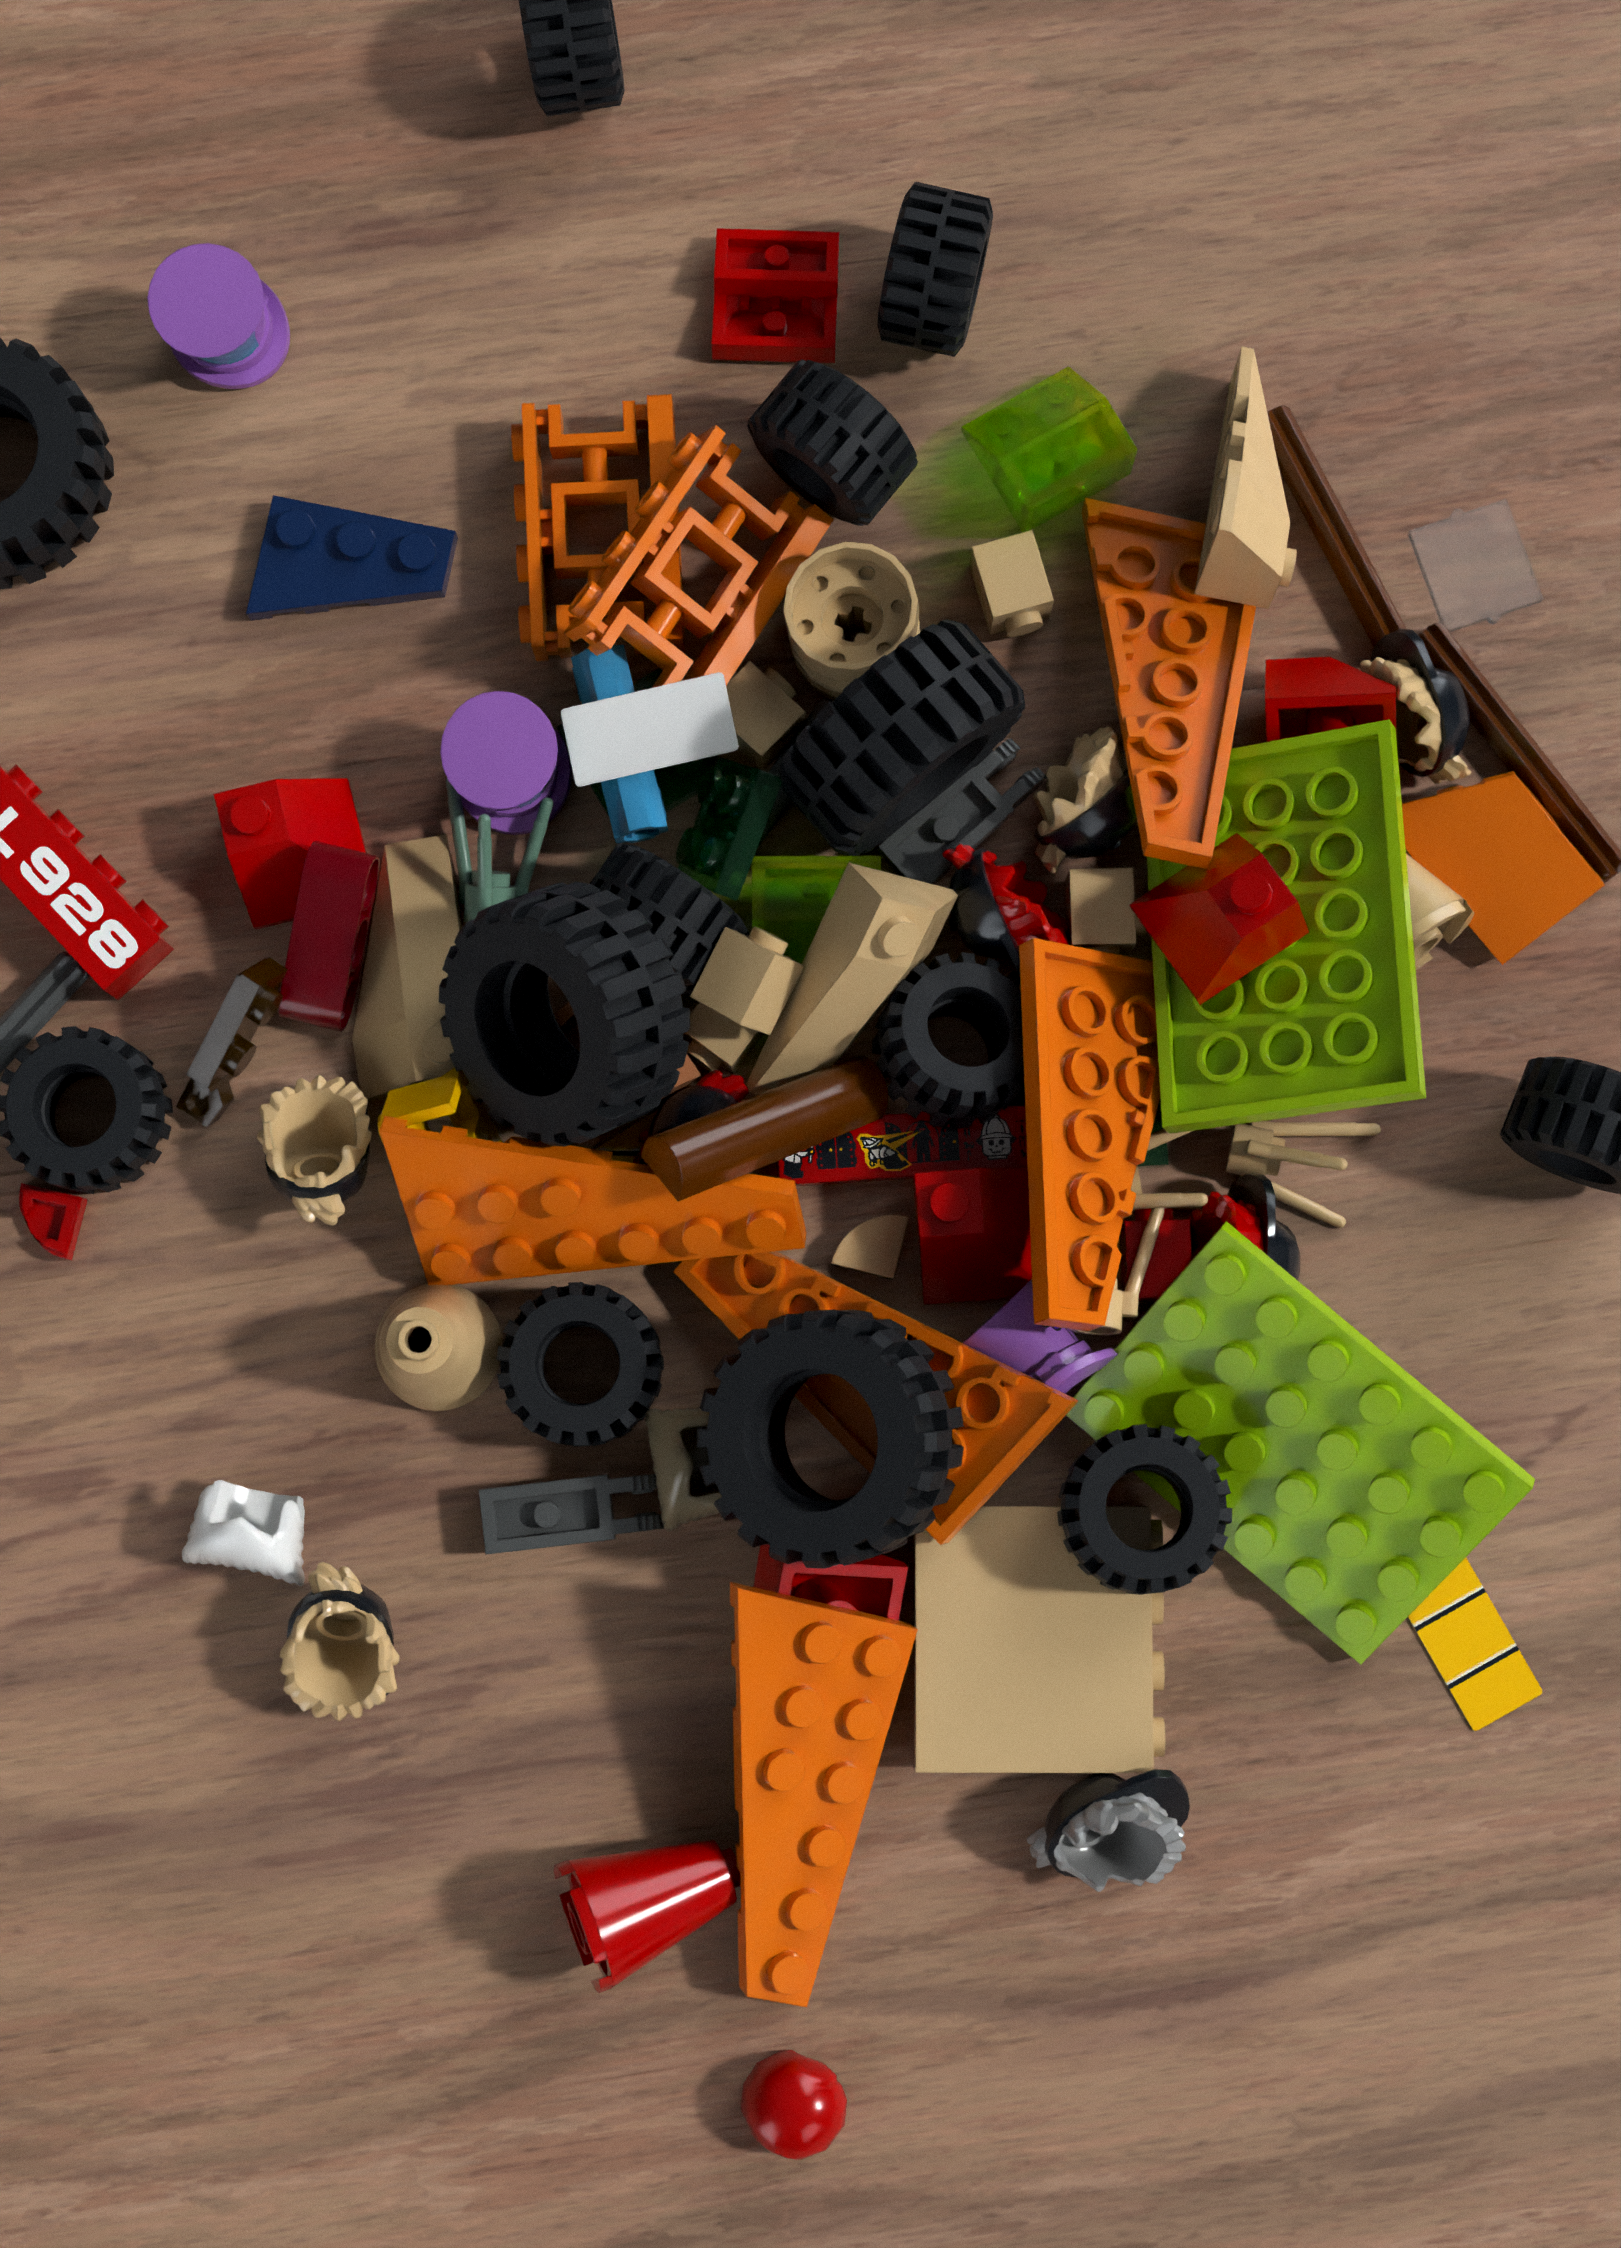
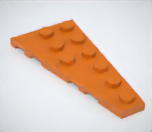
M1032 938L1019 946L1034 1324L1091 1331L1105 1326L1122 1256L1117 1247L1124 1218L1132 1215L1137 1194L1131 1191L1136 1166L1145 1161L1160 1100L1153 961Z
M730 1582V1605L734 1608L735 1640H731V1665L735 1667L736 1706L732 1708L735 1809L739 1812V1843L736 1844V1868L740 1871L741 1908L737 1910L739 1987L747 1997L807 2007L918 1629L907 1622Z

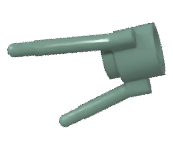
M446 778L448 807L459 876L458 903L464 904V922L475 919L478 912L492 905L528 893L529 884L553 808L551 798L546 797L541 801L515 884L510 885L511 873L492 871L491 818L488 814H482L478 818L477 870L472 871L462 799Z

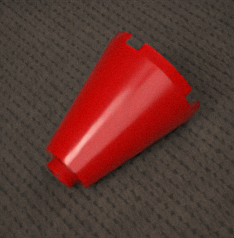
M715 1840L572 1859L554 1865L555 1879L568 1876L571 1890L560 1894L559 1897L584 1966L592 1963L597 1964L603 1975L591 1981L598 1993L613 1988L737 1902L735 1889L740 1887V1871L736 1868V1856L733 1850L727 1848L721 1851Z

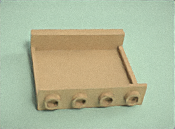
M982 1506L952 1540L943 1545H940L926 1530L914 1534V1627L918 1629L914 1641L915 1772L1145 1773L1154 1770V1757H1164L1165 1755L1164 1718L1153 1717V1691L1164 1690L1163 1651H1153L1152 1625L1163 1624V1592L1143 1595L1126 1594V1591L1107 1588L1101 1585V1581L1093 1575H1087L1078 1566L1080 1562L1073 1552L1068 1553L1063 1542L1066 1537L1063 1526L1058 1525L1057 1512L1061 1510V1506ZM1106 1506L1108 1523L1114 1534L1124 1544L1140 1550H1151L1163 1546L1162 1521L1151 1520V1507Z

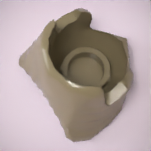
M700 1407L697 1409L686 1408L684 1410L675 1408L672 1411L669 1409L662 1411L654 1408L645 1413V1424L648 1427L647 1432L650 1437L648 1442L650 1443L651 1457L654 1461L653 1470L656 1475L657 1493L660 1500L661 1520L664 1524V1529L673 1531L682 1524H688L691 1520L696 1521L702 1517L718 1514L719 1511L714 1503L722 1496L716 1484L705 1486L700 1470L701 1466L709 1465L707 1447H697V1427L708 1426L709 1412L702 1411Z

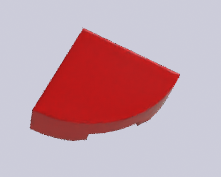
M21 1183L19 1207L29 1231L46 1251L72 1261L88 1199Z

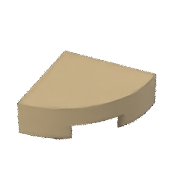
M885 1215L861 1223L841 1241L835 1251L831 1265L893 1280L909 1217Z

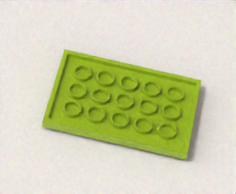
M1388 719L1232 748L1214 847L1235 833H1238L1258 849L1297 899L1309 933L1201 1005L1196 1001L1151 938L1162 1128L1172 1134L1425 1099L1426 1089L1396 728ZM1147 857L1149 891L1188 865Z
M1227 1221L1114 1348L1118 1355L1101 1370L1093 1373L1072 1396L1079 1401L1066 1414L1068 1418L1096 1441L1117 1429L1122 1430L1132 1425L1147 1424V1427L1153 1428L1161 1425L1174 1428L1175 1434L1182 1437L1190 1435L1201 1444L1198 1448L1206 1456L1212 1454L1220 1466L1216 1468V1471L1221 1481L1227 1479L1231 1492L1226 1495L1227 1508H1233L1232 1523L1226 1524L1224 1535L1228 1539L1223 1549L1360 1665L1533 1489L1535 1478ZM1133 1471L1181 1512L1177 1494L1164 1478L1150 1471Z

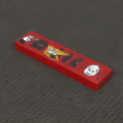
M1025 1105L1008 1106L1005 1110L1001 1109L992 1120L981 1124L978 1118H976L969 1128L955 1129L954 1121L951 1118L948 1119L942 1128L928 1125L930 1114L920 1112L916 1119L907 1113L884 1115L882 1119L779 1160V1177L794 1180L796 1186L913 1179L914 1173L973 1168L1028 1167Z

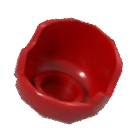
M793 2050L779 2051L757 2062L743 2083L741 2112L755 2139L768 2151L786 2159L802 2160L823 2152L830 2147L845 2125L846 2095L842 2085L837 2080V2075L821 2061L800 2055Z

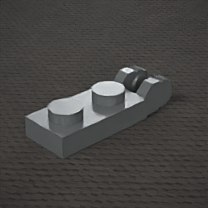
M1012 738L1007 739L976 767L971 768L878 846V852L900 876L935 885L955 867L952 862L942 856L943 851L950 848L955 849L958 844L970 845L975 849L1013 815L1014 808L1018 807L1038 789L1047 777L1038 767L1028 770L1001 796L988 780L1000 770L1010 765L1021 749Z
M649 1474L610 1479L609 1475H599L479 1490L485 1555L616 1539V1534L664 1529L661 1514L656 1512L638 1513L632 1518L614 1520L611 1494L653 1492L657 1489L656 1475Z

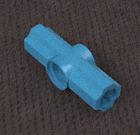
M613 645L610 650L598 656L589 649H585L580 654L571 657L572 670L582 704L635 692L624 645ZM654 770L601 782L616 844L641 842L653 839L657 835L669 831L660 786L657 785Z

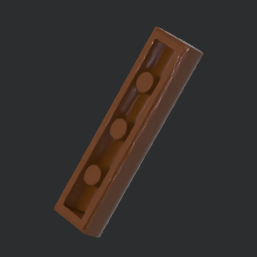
M861 1055L855 1056L651 1136L644 1143L641 1157L675 1199L681 1201L882 1119L888 1105L886 1081L878 1066L871 1059Z

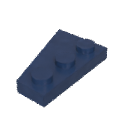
M273 495L246 615L250 621L273 618L272 614L305 611L306 614L328 612L330 607L363 603H368L370 606L444 598L457 546V534L453 530Z

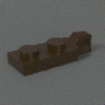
M270 957L237 974L186 1074L190 1077V1080L176 1107L201 1122L205 1127L216 1122L234 1100L229 1082L234 1077L239 1076L252 1060L257 1047L251 1043V1040L257 1028L268 1023L282 1002L283 995L277 990L288 969Z

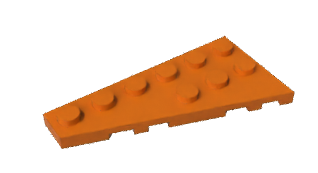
M1085 498L1081 513L1143 856L1207 870L1213 857L1256 606L1194 594L1205 533V523Z
M384 1116L379 1130L428 1285H455L805 1248L807 1232L794 1180L747 1173L677 1201L648 1164L643 1165L612 1160L613 1152L572 1145L550 1146L541 1141L534 1142L527 1138L511 1136L504 1143L467 1137L468 1129L443 1125L442 1131L439 1133L408 1128L407 1120Z
M777 1251L682 1261L673 1271L738 1339H741L752 1329L767 1328L769 1320L786 1314L805 1313V1311L854 1309L872 1312L873 1318L876 1320L891 1319L906 1327V1336L904 1338L908 1341L922 1340L935 1353L933 1359L928 1364L933 1371H947L955 1388L944 1393L949 1409L961 1407L964 1427L952 1429V1444L964 1446L961 1466L949 1469L946 1477L953 1481L955 1487L947 1503L933 1507L932 1510L936 1519L925 1529L940 1545L949 1543L1079 1401ZM820 1374L809 1378L797 1391L795 1397L871 1474L877 1457L878 1436L875 1420L867 1402L855 1387L837 1375Z

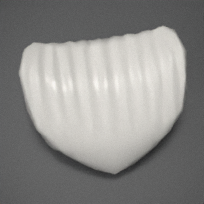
M223 1480L215 1481L214 1484L208 1485L200 1494L198 1506L194 1513V1521L188 1533V1541L182 1550V1560L193 1564L211 1563L215 1566L223 1564L225 1567L233 1566L239 1570L249 1569L254 1573L260 1572L264 1576H272L275 1579H283L287 1583H296L302 1586L305 1580L302 1569L304 1561L301 1556V1552L304 1549L302 1543L305 1516L303 1498L247 1489Z

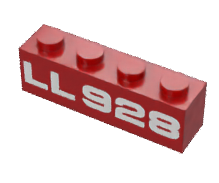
M17 764L9 771L0 765V880L105 992L119 1001L174 950L161 936L169 927L168 924L144 899L135 906L130 903L118 890L127 882L124 877L101 854L93 861L85 855L76 845L85 836L59 809L49 816L41 808L35 799L43 791Z

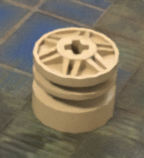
M842 542L821 548L798 566L787 585L783 612L797 671L814 691L833 701L843 692L847 685L869 670L871 665L878 659L891 653L910 636L915 637L920 633L918 597L911 575L894 555L873 544ZM855 627L865 629V634L858 633L854 642L845 640L844 635H851Z

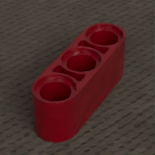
M314 841L311 844L301 875L285 968L288 971L281 985L280 993L283 995V999L278 1008L280 1017L339 1032L344 1031L356 997L379 874V856L320 841Z

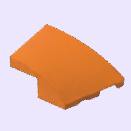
M1514 771L1484 778L1476 785L1468 787L1456 785L1437 790L1436 795L1402 803L1406 850L1415 861L1467 901V904L1475 913L1468 926L1502 965L1605 886L1600 876L1561 832L1553 817Z

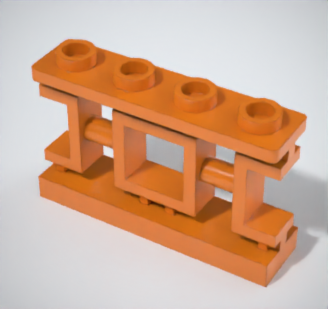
M672 394L647 395V404L636 405L635 400L622 401L624 431L564 434L563 414L560 404L548 405V409L536 410L535 403H522V423L511 425V441L514 462H524L525 484H514V510L516 522H526L527 544L516 545V566L519 583L529 582V605L519 606L518 620L521 643H531L536 661H549V655H560L561 658H571L573 656V641L564 634L575 617L568 611L570 605H556L557 631H548L545 554H554V570L557 579L587 578V583L592 580L597 584L608 567L602 562L604 554L569 556L567 507L627 504L628 533L632 532L641 518L635 512V508L641 499L639 480H608L607 457L639 455L638 430L648 429L651 486L657 481L664 484L674 469L667 461L676 447L675 413ZM540 434H549V448L552 459L582 458L583 482L551 483L552 509L543 510ZM679 505L668 522L671 523L675 515L679 513ZM680 544L661 574L683 591ZM643 561L640 562L632 576L637 574L644 563ZM644 601L614 602L602 619L604 623L610 613L625 606L646 623ZM677 622L667 640L686 655L685 628ZM634 648L635 654H642Z
M714 425L699 436H695L690 432L679 442L668 458L667 462L674 469L664 484L659 481L655 482L638 502L635 512L641 518L632 532L628 533L624 530L615 538L602 557V562L608 567L597 584L592 580L585 584L568 608V611L575 617L564 632L566 636L574 642L582 638L589 644L587 649L596 656L610 650L618 637H622L663 670L652 688L680 682L688 670L689 672L684 680L720 672L724 675L727 686L784 598L787 585L798 566L811 556L834 520L816 504L803 509L797 504L800 498L791 491L775 499L769 510L726 475L742 450L733 443L728 446L721 440L726 433L717 425ZM708 463L709 466L695 486L722 507L712 524L691 506L676 514L671 523L668 522L705 464ZM742 524L762 541L779 532L754 572L753 570L758 561L732 541V538ZM684 538H687L727 571V574L704 608L661 574ZM643 561V565L630 584L658 606L646 623L625 606L610 613L603 623L602 619L640 562ZM677 622L698 638L713 632L719 624L694 664L692 659L667 640Z

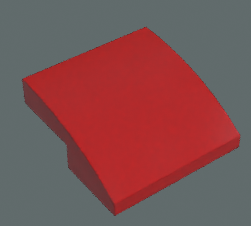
M717 228L711 344L712 360L770 362L810 360L817 363H835L840 232Z

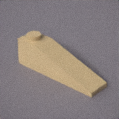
M1241 347L1229 381L1194 594L1269 609L1278 586L1289 587L1297 550L1287 548L1290 518L1255 352L1252 348Z
M447 834L384 846L352 1037L360 1090L363 1092L364 1097L368 1099V1102L386 1099L389 1090L441 1077L454 1068L449 1056L454 1053L450 1038L443 1037L440 1019L446 1014L445 1004L439 1003V985L442 979L448 977V973L442 969L450 947L456 945L454 941L463 924Z
M848 863L802 962L805 967L771 1034L768 1036L746 1083L749 1092L759 1095L835 1065L889 1002L903 979L906 980L911 970L921 964L932 951L958 894L953 889Z

